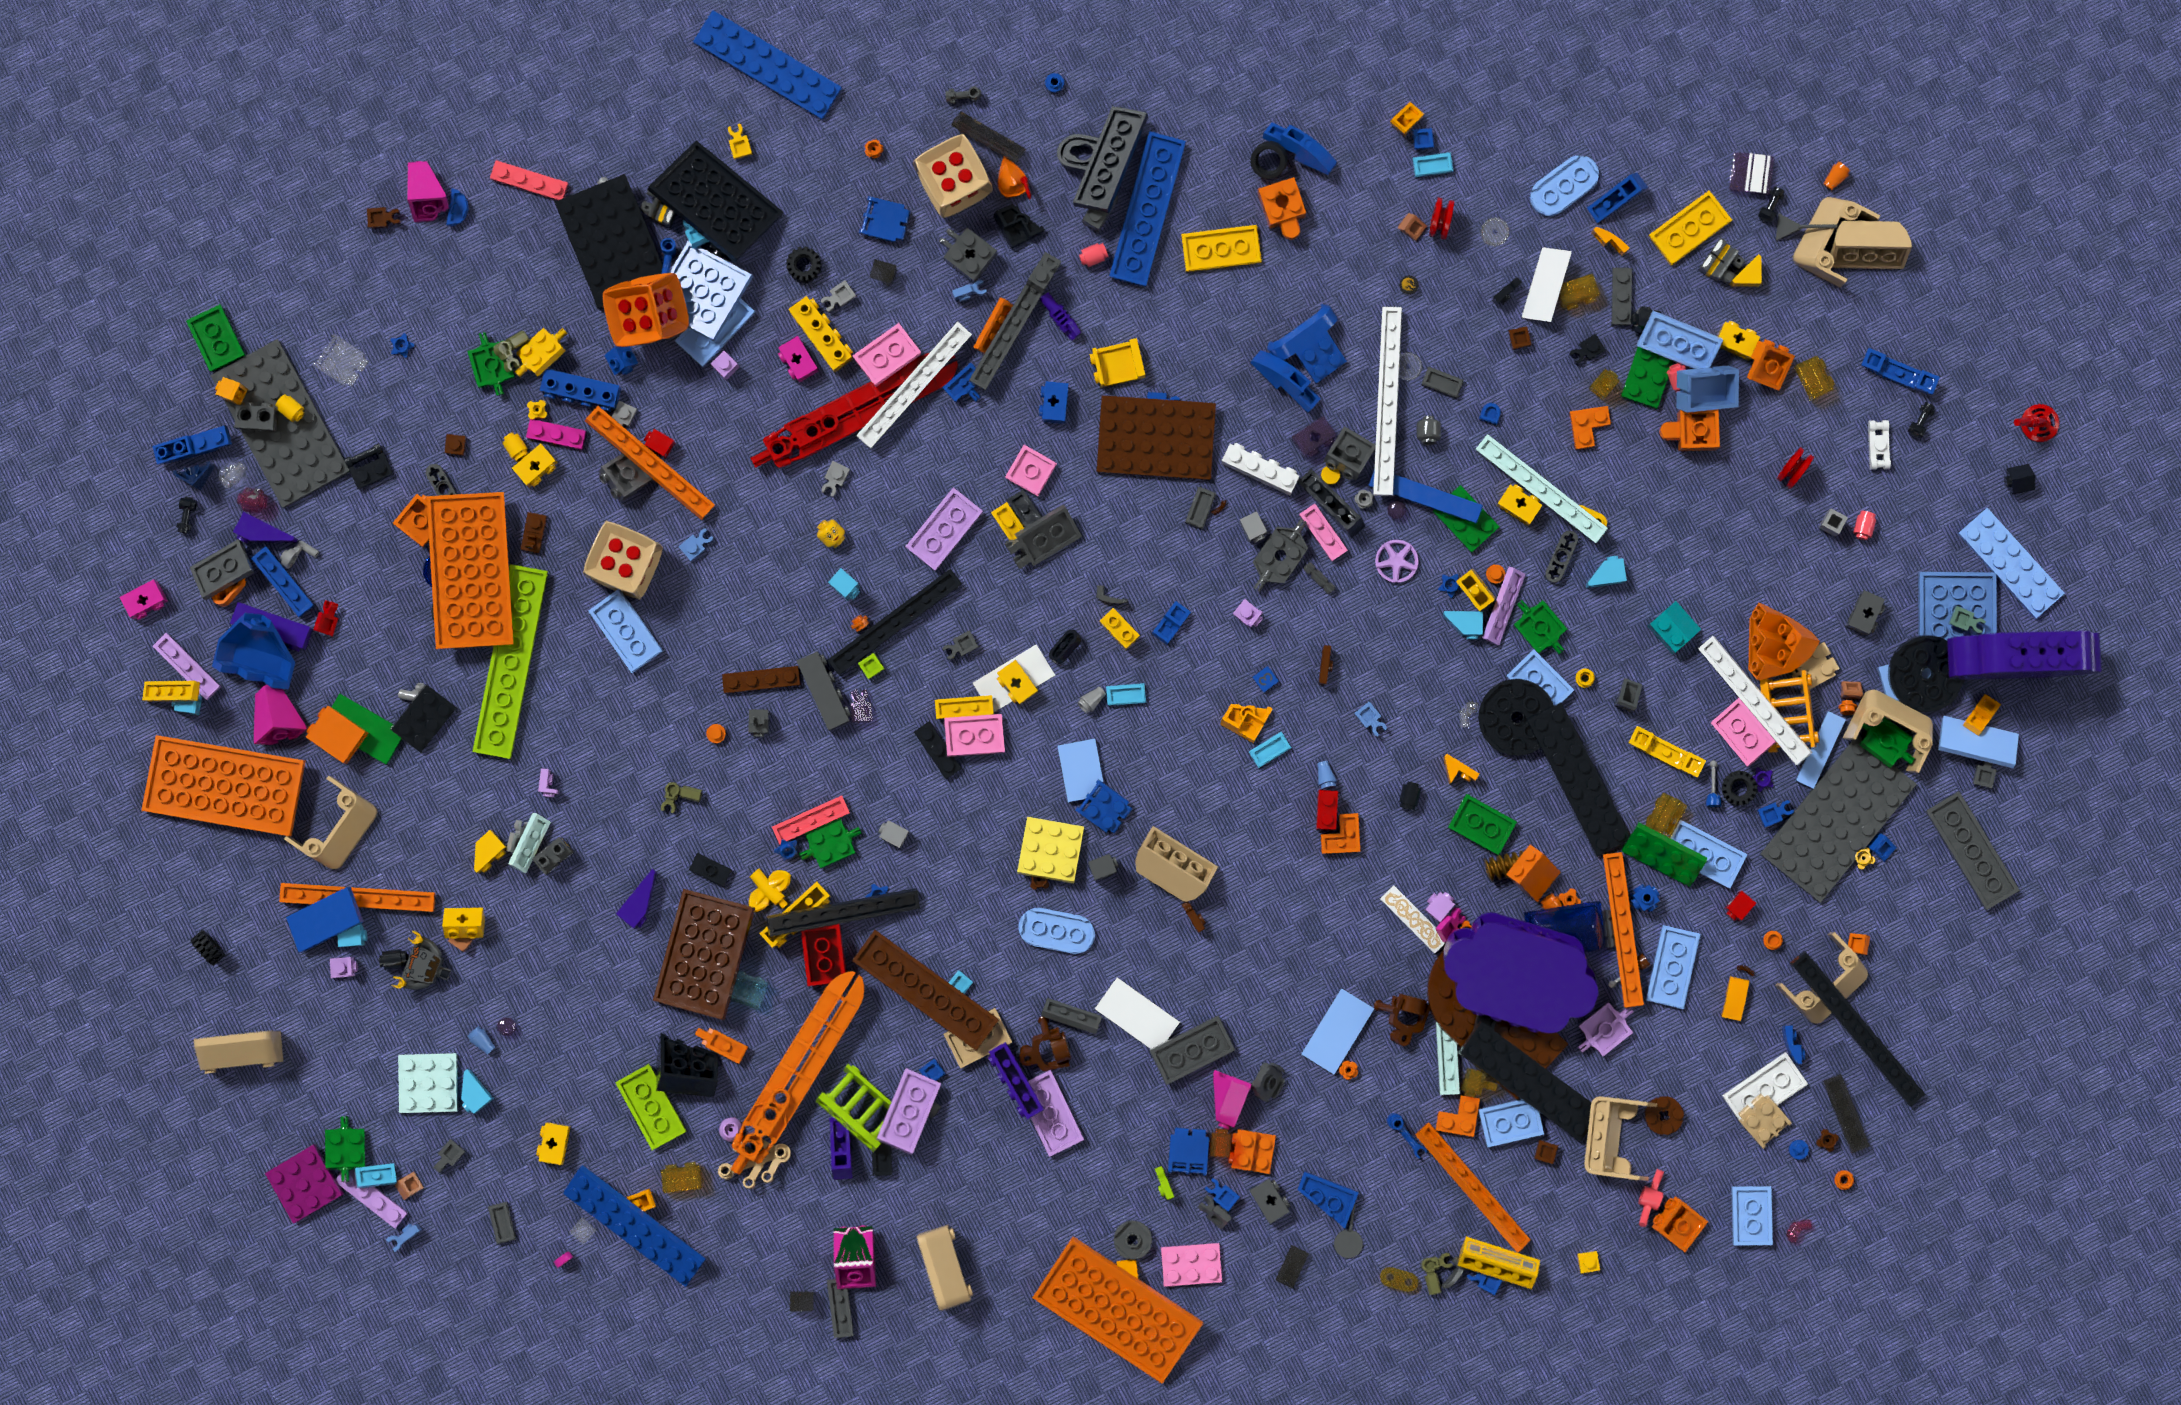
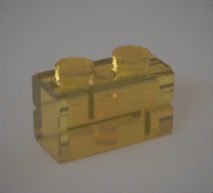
M1593 273L1562 283L1558 297L1562 309L1567 308L1570 311L1578 308L1580 303L1585 302L1588 305L1597 301L1596 298L1600 296V292Z
M1817 355L1794 367L1810 401L1834 390V381L1830 375L1827 376L1824 370L1826 369L1825 362L1822 358L1819 359Z
M1662 793L1661 797L1655 802L1652 814L1648 815L1645 826L1671 838L1687 805L1679 799Z
M696 1162L684 1163L685 1167L678 1168L677 1164L665 1165V1169L661 1170L663 1193L703 1188L701 1165H696Z

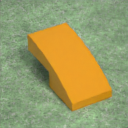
M1595 227L1591 232L1603 247L1610 243L1621 256L1630 249L1620 238L1609 231Z
M1985 694L1963 726L1979 736L2001 704Z
M1730 976L1721 1014L1722 1017L1741 1021L1749 980Z

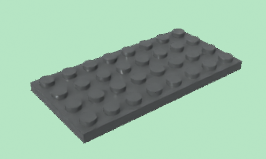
M278 339L210 375L215 385L225 377L245 386L248 390L242 402L254 403V406H261V403H269L278 409L275 406L276 402L282 395L286 394L304 407V416L299 421L295 420L294 422H291L278 411L276 433L240 430L282 508L288 507L350 473L343 456ZM223 399L235 420L236 404ZM245 412V413H244V415H243V420H244V421H247V420L250 419V417H251V412ZM270 413L263 414L262 421H268Z
M1858 736L1856 740H1852L1818 781L1814 789L1809 792L1760 853L1763 858L1819 903L1823 901L1856 860V853L1866 848L1917 785L1893 765L1889 768L1861 747L1860 743L1863 740Z

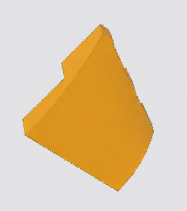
M1231 704L1220 725L1254 743L1273 708H1255V706L1251 705L1243 707L1239 704Z

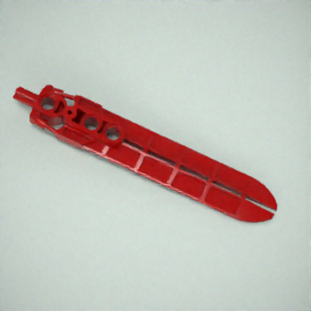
M929 353L914 359L875 387L872 382H869L785 424L776 433L774 431L767 437H764L763 442L767 450L750 458L753 465L757 468L773 460L776 467L781 469L791 465V462L803 460L864 428L895 392L884 398L882 396L900 387ZM955 361L943 367L911 403L945 386L955 375L958 362ZM877 398L879 399L878 401H876V402H874V403H872V404H870V405H868V406H866V407H864V408H862V409H860V410H858V411L856 410L857 408H859V407H861V406H863V405H865V404H867V403H869V402H871V401H873V400H875V399H877ZM853 411L852 414L838 421V418ZM827 420H832L835 424L832 428H827L824 426V423ZM810 429L818 431L817 435L813 437L808 436L807 432ZM785 430L791 433L790 438L785 436L778 437ZM776 446H781L784 450L781 454H775L773 449ZM799 448L800 456L790 459L789 457L792 456L793 450Z

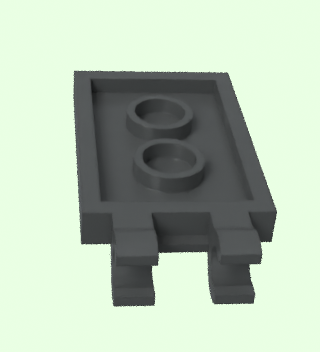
M1063 504L1015 533L1017 539L1007 541L1005 546L1011 554L1020 549L1022 554L1015 556L1013 560L1018 568L1021 569L1030 562L1035 566L1076 541L1082 535Z

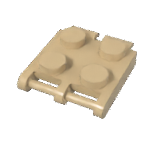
M1825 642L1820 645L1818 644L1811 658L1797 668V673L1795 670L1792 672V677H1802V671H1808V674L1812 676V685L1809 686L1812 689L1835 676L1834 671L1840 668L1833 657L1828 660L1826 659V656L1831 654ZM1799 685L1800 688L1802 689V690H1800V691H1801V693L1803 694V693H1804V687H1803V685Z
M1760 1093L1751 1101L1754 1107L1751 1109L1747 1105L1738 1115L1741 1117L1739 1122L1764 1149L1773 1137H1778V1133L1787 1125L1790 1126L1792 1122L1768 1095L1764 1097Z

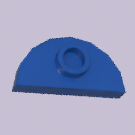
M453 188L451 189L447 227L462 223L469 211L466 197L459 190Z

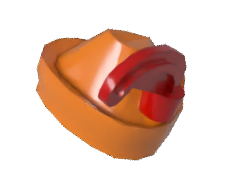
M1004 156L998 176V189L1001 195L1011 198L1026 192L1030 200L1031 193L1028 187V178L1015 163Z

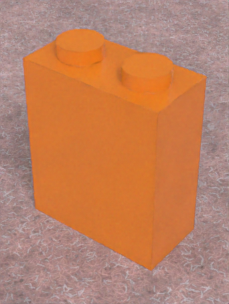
M330 706L323 707L318 713L317 717L319 719L307 729L306 733L308 734L306 738L342 763L347 764L368 735V732Z
M1529 845L1506 875L1523 893L1538 902L1561 872L1542 852Z

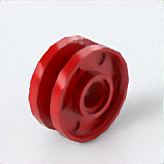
M1437 198L1430 224V237H1434L1438 229L1441 230V239L1446 240L1452 220L1454 200H1449L1445 208L1442 207L1443 199Z
M1802 447L1792 455L1776 478L1781 482L1785 477H1789L1790 479L1786 485L1789 489L1802 477L1814 459V456L1810 454L1803 460L1801 458L1804 452Z

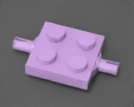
M1608 1002L1581 1023L1578 1027L1584 1033L1586 1041L1578 1046L1581 1049L1580 1051L1583 1053L1592 1046L1603 1057L1630 1036L1633 1032L1628 1027L1625 1019L1634 1013L1631 1007L1624 1009L1620 1013Z

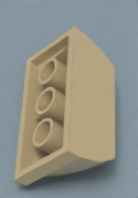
M1842 221L1836 231L1830 253L1834 258L1832 268L1904 269L1912 248L1907 230L1900 222Z
M1152 826L1142 843L1135 861L1136 871L1184 902L1194 900L1200 896L1208 887L1218 868L1212 862Z

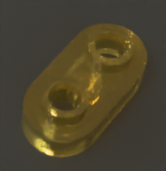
M1385 1267L1380 1272V1281L1385 1286L1406 1292H1411L1417 1288L1418 1279L1411 1272L1393 1267ZM1388 1273L1393 1274V1279L1390 1281L1386 1279ZM1408 1278L1412 1280L1410 1286L1405 1285V1280Z

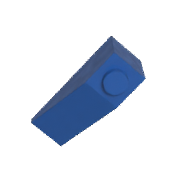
M1637 172L1633 173L1588 206L1587 209L1596 222L1599 223L1633 200L1648 187Z

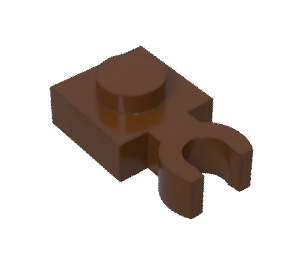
M386 207L367 208L368 228H388V222L395 225L401 224L399 219H393L395 214H400V210L393 209L387 213Z
M1189 901L1181 904L1196 931L1199 933L1204 930L1203 925L1206 922L1201 914L1196 915Z

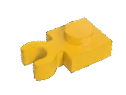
M738 124V132H732L731 127H728L730 136L734 138L728 140L734 160L752 155L747 135L741 136L743 133L741 124Z

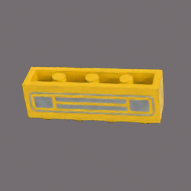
M1466 1237L1460 1250L1457 1266L1532 1289L1538 1275L1540 1260Z

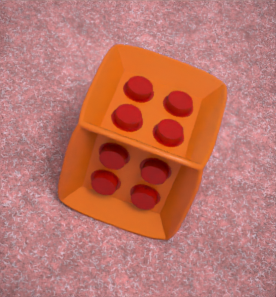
M663 273L636 278L616 284L603 292V306L609 331L614 344L618 347L636 346L668 339L684 332L689 327V317L683 290L675 273Z

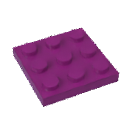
M316 1144L265 1173L293 1224L344 1194L331 1170L325 1169V1160Z

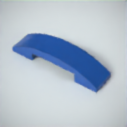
M1868 348L1861 364L1862 367L1886 379L1933 395L1940 379L1937 375L1905 365L1871 348Z

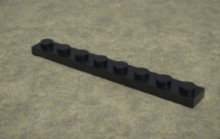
M949 569L830 657L828 662L837 674L841 675L960 587L962 583L953 571Z
M914 888L766 916L768 934L771 937L919 909L918 890Z

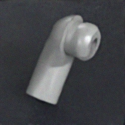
M417 683L412 691L400 689L398 698L412 701L425 684Z

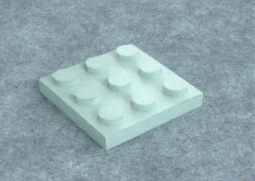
M457 1053L398 1055L399 1113L458 1111Z

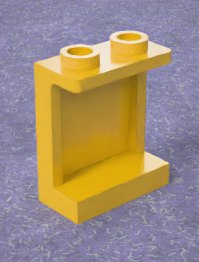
M1137 338L1131 339L1126 343L1104 348H1092L1093 354H1089L1091 364L1096 365L1097 372H1094L1096 384L1100 383L1101 388L1145 378Z

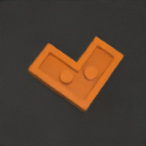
M1608 406L1569 412L1575 450L1595 447L1592 428L1611 425Z
M1358 813L1339 814L1340 833L1321 834L1322 854L1360 852Z
M1460 1095L1458 1113L1452 1114L1438 1111L1435 1130L1474 1137L1480 1099Z

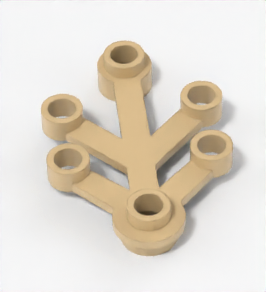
M764 1140L762 1148L766 1149L770 1143ZM785 1144L773 1145L769 1150L770 1153L760 1164L749 1160L744 1170L751 1167L754 1168L749 1177L743 1180L744 1187L746 1189H753L755 1187L758 1175L764 1164L772 1161L768 1171L762 1173L761 1178L765 1183H771L774 1180V1174L780 1163L789 1160L791 1156L790 1148ZM745 1146V1149H746L748 1152H753V1151H754V1150H752V1149H750V1148H748V1147ZM779 1150H784L782 1156H778ZM727 1163L720 1165L718 1174L722 1179L729 1180L734 1176V1172L730 1170L732 1165ZM724 1168L729 1169L727 1174L722 1173ZM766 1174L771 1175L769 1180L764 1179ZM748 1180H752L751 1186H746Z

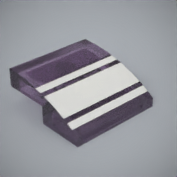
M1734 152L1729 190L1770 195L1774 157Z

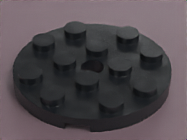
M1920 635L1905 641L1894 652L1888 667V682L1894 696L1904 705L1921 712L1937 711L1948 706L1957 698L1965 681L1959 678H1949L1947 640L1934 635ZM1925 668H1929L1931 676L1925 679L1922 677V672Z
M1525 679L1502 681L1486 693L1480 704L1478 714L1480 730L1486 741L1499 752L1507 755H1527L1540 749V746L1527 719L1554 706L1547 692L1532 681ZM1514 712H1520L1523 716L1522 720L1518 723L1511 719Z

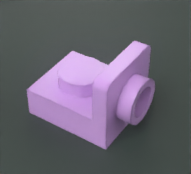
M1246 599L1233 612V615L1249 628L1253 625L1257 627L1263 620L1261 617L1263 612Z
M541 768L538 791L543 793L545 797H554L555 794L560 793V790L549 789V785L552 786L553 774H550L551 770Z
M354 957L330 959L331 978L355 976V972H358V963L354 961Z

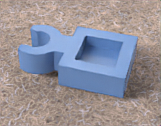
M706 528L700 531L698 538L692 535L678 546L691 562L706 550L702 545L709 544L714 540L712 536L709 539H704L703 535L707 532Z
M1370 701L1354 713L1365 728L1372 727V733L1376 737L1379 736L1376 731L1378 726L1382 727L1384 731L1387 729L1384 723L1377 720L1381 715Z

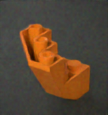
M1758 602L1749 619L1748 670L1757 680L1793 672L1811 658L1820 641L1810 630L1794 619Z

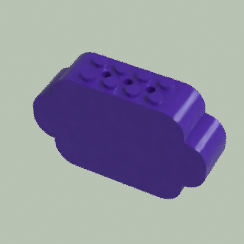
M2091 631L1990 633L1947 639L1949 678H1959L1961 680L2048 678L2102 672L2100 633H2091Z
M1488 912L1477 917L1471 929H1457L1450 934L1443 951L1445 971L1449 978L1455 981L1456 996L1459 1003L1464 1008L1472 1010V1013L1483 1016L1485 1014L1496 1021L1505 1020L1516 1027H1520V1025L1525 1026L1532 1032L1555 1033L1567 1025L1570 1017L1585 1016L1595 1005L1598 996L1595 974L1591 967L1587 965L1582 943L1574 936L1498 913Z

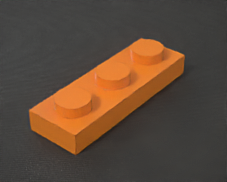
M999 298L973 348L985 354L1013 304L1004 298Z

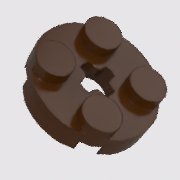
M1660 1096L1650 1101V1103H1657V1107L1646 1106L1644 1111L1645 1122L1651 1131L1657 1134L1669 1135L1677 1131L1682 1125L1684 1112L1681 1105L1675 1099ZM1668 1111L1667 1115L1669 1118L1667 1120L1663 1119V1121L1660 1120L1661 1115L1659 1112Z

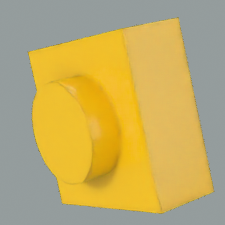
M1597 1251L1577 1254L1580 1273L1600 1271Z

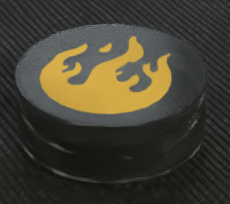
M1411 275L1403 277L1399 284L1400 291L1405 295H1413L1419 287L1418 280Z

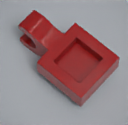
M325 600L323 604L324 613H318L314 631L333 636L338 618L334 617L338 608L337 603Z

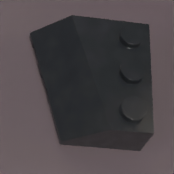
M660 1033L656 1062V1091L714 1098L718 1084V1054L698 1046L690 1047L683 1044L684 1041L677 1039L674 1041L666 1038L667 1035Z

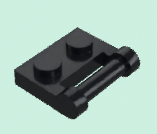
M380 443L353 457L348 456L344 458L358 490L394 474ZM378 454L379 459L360 468H355L354 464Z

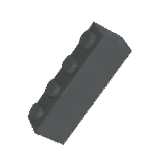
M816 651L797 660V664L828 731L830 732L850 723L849 717L852 715L848 707H843L841 700L844 698L840 690H835L833 683L836 681L832 672H827L825 668L827 661L824 655H819Z

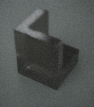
M875 259L870 278L882 281L885 285L892 287L897 266Z
M790 1291V1311H813L814 1291Z

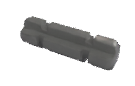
M1311 562L1303 568L1320 587L1324 588L1323 590L1327 594L1335 590V586L1331 582L1329 583L1328 579L1318 569L1316 570Z
M1603 910L1600 912V916L1603 919L1602 929L1603 935L1606 938L1604 940L1605 947H1615L1613 924L1610 919L1612 918L1611 911Z

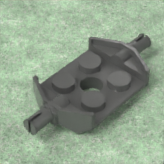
M1300 518V521L1294 528H1275L1253 560L1260 575V579L1253 587L1254 589L1258 588L1257 591L1261 592L1264 585L1268 582H1286L1308 550L1301 536V531L1308 522ZM1278 550H1283L1286 553V558L1283 561H1278L1275 558V553Z

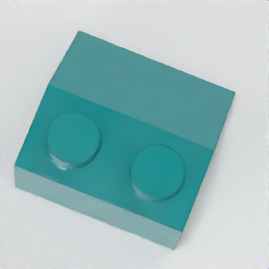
M1677 601L1671 604L1647 626L1672 655L1701 630Z

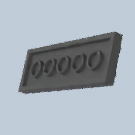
M1959 791L1925 811L1985 910L1990 909L2020 891Z

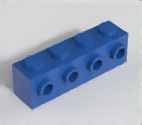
M546 369L543 374L540 392L546 398L555 399L556 396L563 398L562 401L567 403L578 401L581 402L582 406L592 408V405H595L606 412H610L611 409L615 410L617 407L621 387L616 384Z

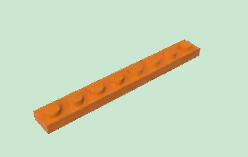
M599 406L585 419L588 425L699 519L702 520L715 506V504Z
M1622 852L1604 854L1603 860L1624 1008L1644 1006Z
M281 883L279 902L314 904L346 887ZM351 887L358 907L434 912V892Z
M1429 1122L1425 1124L1415 1136L1517 1253L1521 1251L1531 1239Z

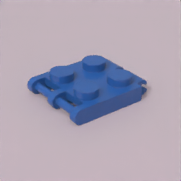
M868 196L867 201L869 203L866 213L863 214L864 222L862 229L859 230V234L896 243V240L903 241L906 227L900 224H908L911 211L905 209V205ZM872 202H873V203H874V206H873L872 214H870V210H871V206H872ZM868 219H870L869 225H868V229L865 230V229H866V226H867Z
M1098 779L1096 786L1090 794L1087 793V798L1080 807L1076 808V811L1106 833L1108 830L1115 833L1122 823L1117 818L1120 816L1125 819L1132 808L1127 805L1129 801ZM1101 786V789L1098 791V793L1095 795V797H1093V795L1095 794V792H1096V791L1098 790V788ZM1089 800H1091L1090 804H1089V805L1087 806V808L1083 811V808L1086 806V804L1089 802Z
M1175 1128V1134L1170 1136L1168 1173H1172V1171L1185 1172L1188 1175L1189 1173H1200L1203 1176H1207L1209 1137H1206V1130L1192 1129V1136H1189V1129ZM1172 1166H1185L1186 1168H1172ZM1190 1167L1203 1168V1170L1190 1169Z

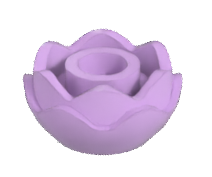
M726 1118L720 1124L719 1133L725 1141L733 1142L742 1124L737 1118Z

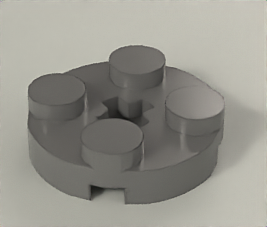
M1266 1062L1261 1065L1256 1079L1251 1083V1089L1257 1098L1268 1102L1270 1101L1268 1099L1271 1097L1276 1098L1279 1095L1285 1079L1282 1078V1073L1285 1074L1283 1067L1275 1063L1268 1064Z
M1131 1220L1122 1223L1116 1229L1113 1241L1116 1251L1122 1257L1139 1259L1149 1252L1152 1237L1150 1230L1145 1224ZM1129 1235H1136L1138 1237L1136 1245L1133 1243L1131 1245L1128 1244Z

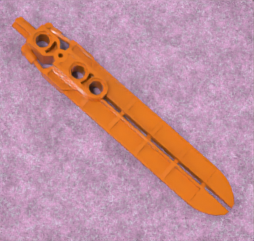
M853 971L837 976L825 988L743 1121L739 1133H736L732 1148L740 1154L730 1169L734 1173L740 1175L749 1160L760 1164L769 1154L768 1151L778 1141L862 1003L864 983L860 975L855 980L846 997H843L842 994L855 975ZM839 999L842 1000L831 1021H826ZM823 1025H827L815 1047L811 1046ZM808 1049L812 1050L809 1057L802 1066L801 1070L798 1072L796 1069L799 1066L802 1059L804 1058ZM792 1075H797L789 1089H786L785 1087ZM784 1093L786 1101L783 1103L778 1102L776 1095ZM772 1109L776 1112V1117L768 1119L765 1112ZM752 1126L755 1128V1131L747 1133L742 1141L745 1127ZM766 1135L770 1137L772 1142L766 1149L763 1148L761 1150L764 1145L763 1136ZM749 1142L754 1143L756 1150L748 1152L745 1149V1145Z

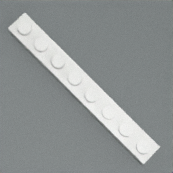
M957 322L856 436L871 449L972 334Z
M1712 636L1698 648L1796 765H1799L1813 753L1715 636Z

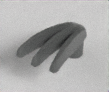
M1097 585L1096 598L1110 603L1128 602V599L1104 595V586Z
M1458 1256L1452 1259L1457 1268L1441 1285L1444 1289L1450 1288L1460 1278L1465 1269L1464 1267L1457 1266Z

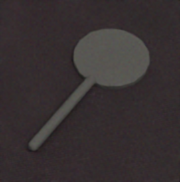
M1355 1204L1350 1214L1349 1228L1339 1232L1334 1240L1336 1252L1344 1258L1357 1256L1363 1247V1240L1360 1234L1352 1230Z

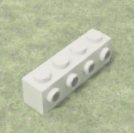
M1229 444L1221 464L1291 496L1299 479V475L1296 474L1297 471L1289 467L1284 469L1279 466L1280 463L1269 459V461L1264 460L1262 455L1255 451L1249 453L1240 444Z

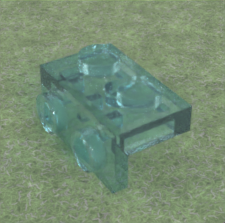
M738 970L731 1000L759 1010L767 992L768 982L760 977H752Z

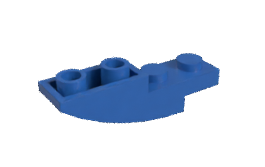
M1271 123L1263 133V139L1277 142L1286 150L1295 153L1294 160L1326 175H1329L1336 166V160L1321 144L1292 125L1285 129L1275 123Z
M1260 350L1250 361L1276 389L1281 386L1307 413L1320 400L1316 393L1308 386L1311 381L1295 367L1279 357Z
M224 425L192 436L186 435L154 445L153 450L156 462L160 465L214 452L218 448L231 445L232 442L228 426Z

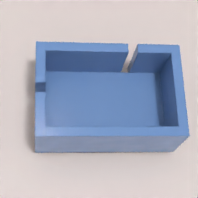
M1731 366L1713 367V369L1708 367L1677 371V388L1680 389V391H1677V409L1685 412H1697L1739 407V369Z

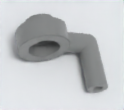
M299 541L293 549L285 550L280 557L282 560L281 565L288 569L292 567L301 550L315 558L318 556L319 551L304 541Z

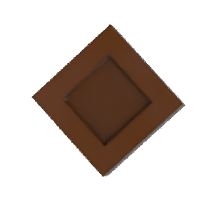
M1528 327L1508 331L1512 350L1531 346Z
M447 434L444 453L464 456L467 437Z
M1539 1140L1534 1159L1553 1164L1558 1145Z

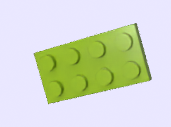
M650 1064L615 1082L651 1150L687 1132L666 1092L656 1091V1074Z

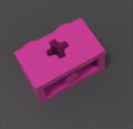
M798 336L778 347L780 350L778 356L783 364L788 363L790 369L787 371L793 380L797 378L800 383L818 372V368ZM794 357L800 358L799 364L794 362Z
M154 579L119 597L129 617L137 620L146 617L147 612L151 610L157 611L163 608L164 603L168 602L158 581ZM144 597L148 599L146 600V605L142 604Z

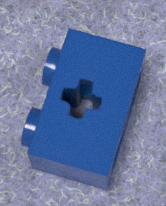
M1046 381L1045 386L1041 387V398H1044V404L1039 407V416L1042 417V422L1065 424L1069 383ZM1052 398H1055L1056 402H1059L1056 403L1054 407L1051 406V403H1049L1050 401H1052Z

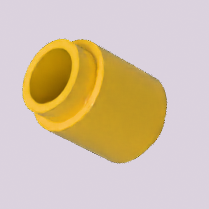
M286 394L282 395L275 404L278 411L291 422L299 421L305 414L303 412L304 407Z
M512 432L503 438L505 440L502 443L510 457L516 462H519L529 454L527 446L518 433L514 434Z

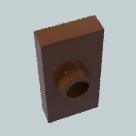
M1324 645L1322 648L1319 685H1326L1328 672H1332L1333 660H1330L1331 646Z

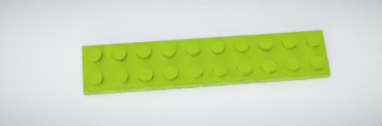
M510 564L509 580L514 645L493 646L472 752L507 759L512 757L548 571Z

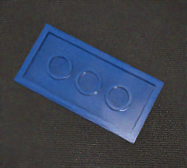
M346 887L286 917L299 953H303L363 923L351 887Z

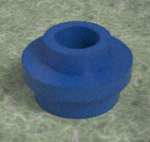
M1057 73L1049 74L1045 79L1046 88L1051 92L1060 91L1064 86L1063 77ZM1053 79H1056L1058 81V84L1052 85L1051 81Z

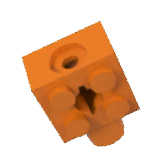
M1295 177L1259 188L1258 196L1269 229L1280 226L1282 234L1286 239L1293 240L1297 238L1300 233L1298 219L1306 217V210Z
M1719 409L1697 412L1680 410L1677 413V422H1665L1660 427V437L1666 441L1678 440V451L1717 450L1720 448Z

